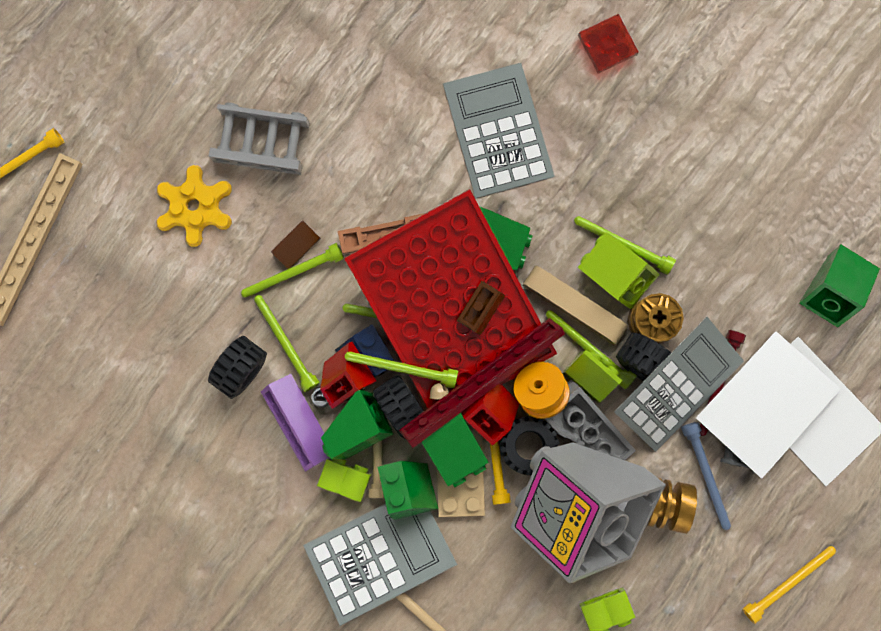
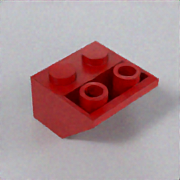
M349 342L325 361L323 365L320 390L332 409L349 401L356 391L365 390L376 382L367 365L345 359L347 352L359 353L353 342Z
M499 383L463 410L461 414L493 446L511 430L520 403Z

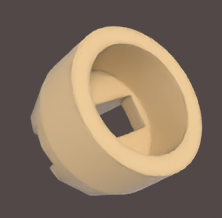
M435 384L431 388L429 398L440 400L449 393V389L444 384Z

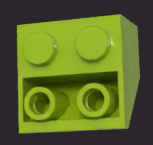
M586 349L575 357L563 371V374L570 380L572 379L596 403H600L622 380L618 377L620 373L610 365L606 367L600 362L602 358L595 351L590 350L589 352Z

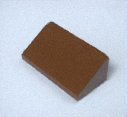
M302 220L271 253L289 269L321 238Z
M481 281L457 321L481 335L505 295L484 281Z

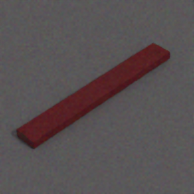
M549 318L399 430L411 447L414 448L565 335L563 328Z

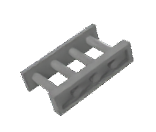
M229 102L225 103V105H217L221 115H225L220 146L217 149L210 148L209 157L213 162L301 175L303 166L295 156L300 127L309 128L310 125L304 114L292 112L290 115L242 108L237 104ZM234 117L247 119L243 147L239 152L231 151V148H229ZM256 120L269 122L265 151L262 155L253 154L251 151ZM278 123L291 125L287 155L284 158L275 157L273 154Z

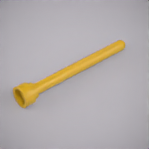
M52 128L46 132V136L43 137L44 140L0 167V179L47 148H58L64 144L65 141L55 128Z
M498 441L493 446L490 444L496 489L493 490L494 495H492L493 505L511 503L510 493L504 487Z
M833 546L827 547L758 603H749L743 607L742 610L753 624L760 621L765 609L835 555L836 549Z

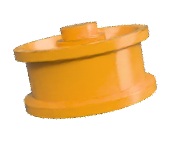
M536 362L526 366L520 371L514 382L516 399L521 404L523 410L534 418H551L559 414L569 401L570 389L560 369L551 363Z

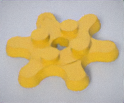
M191 165L187 168L186 181L181 186L177 187L169 182H162L157 187L158 195L168 200L170 205L167 213L158 217L157 227L162 231H169L175 226L183 227L186 231V243L191 247H198L202 243V231L206 226L214 225L220 230H226L232 224L231 217L219 209L221 199L230 195L232 191L230 183L219 181L213 186L204 184L202 180L203 171L198 165ZM198 200L199 207L194 211L189 210L188 202Z

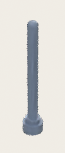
M699 422L686 424L681 427L682 433L691 441L721 527L724 530H729L731 524L699 438L701 436L700 431H702Z

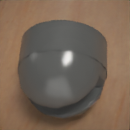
M320 388L312 393V402L316 407L323 408L329 404L327 400L316 401V398L326 399Z

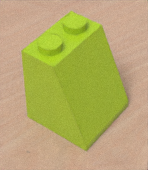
M608 232L596 240L594 248L590 253L582 257L581 264L578 266L582 272L629 309H632L660 275L647 262Z

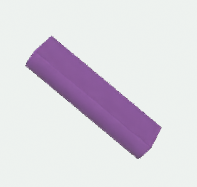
M289 374L267 385L261 391V394L303 469L307 471L330 458L324 453L322 448L324 443L321 437L324 432L292 375Z

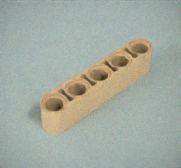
M534 266L522 284L530 292L614 346L618 344L628 328L625 322L539 266Z

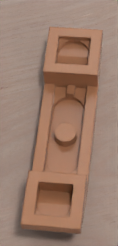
M423 214L404 217L403 220L364 228L355 227L338 231L342 254L354 253Z

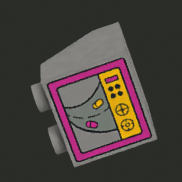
M574 442L554 448L546 446L537 451L530 462V468L533 470L528 485L519 492L515 499V506L518 510L511 528L568 583H572L631 559L666 484L642 466Z

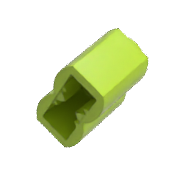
M326 459L317 486L361 502L372 475L367 472L368 468L358 464L351 467L346 465L347 460Z
M623 587L579 604L589 631H610L609 628L615 625L625 627L632 623V619L636 618Z

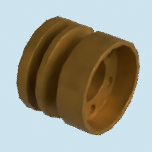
M657 293L650 294L637 302L629 311L627 321L631 333L645 335L660 344L678 334L682 328L684 317L682 308L674 298L666 294ZM657 314L658 317H662V321L657 322L656 319H653V316Z
M664 480L663 483L666 486L647 526L653 527L656 524L657 528L662 529L668 520L669 530L687 534L692 527L696 513L697 489L695 485L677 482L672 491L671 480Z

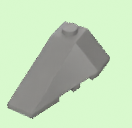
M571 379L568 382L570 397L567 405L559 414L546 418L547 422L558 434L569 438L579 445L626 460L636 450L586 393Z

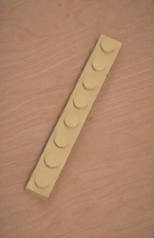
M59 153L0 272V326H4L83 165L81 162Z

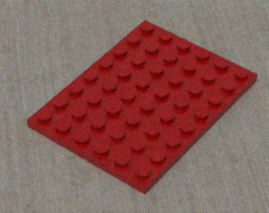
M470 189L344 258L402 363L443 372V370L448 371V369L458 370L455 388L541 325L536 312ZM484 281L503 293L505 297L482 334L479 335L458 322L457 319L480 282ZM553 344L503 380L501 384L503 385L517 377L526 366L536 362H544L555 356L557 352ZM410 375L427 408L439 401L429 397L431 388L435 384L441 383V381Z

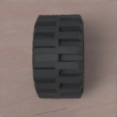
M631 333L616 355V358L625 369L637 375L642 381H645L671 352L645 335Z
M245 336L237 338L224 350L209 373L208 382L230 399L237 397L257 376L265 363L267 352Z
M396 375L373 390V393L400 437L404 438L399 430L424 411L403 379Z
M528 416L513 421L511 430L501 438L499 447L504 462L517 473L531 476L533 470L530 468L531 460L524 459L517 453L515 447L517 438L522 433L534 432L541 438L542 448L546 446L554 448L560 445L557 439L556 431L552 429L549 423L543 421V419Z

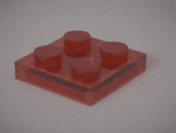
M619 14L593 25L578 34L598 74L637 56L639 53Z

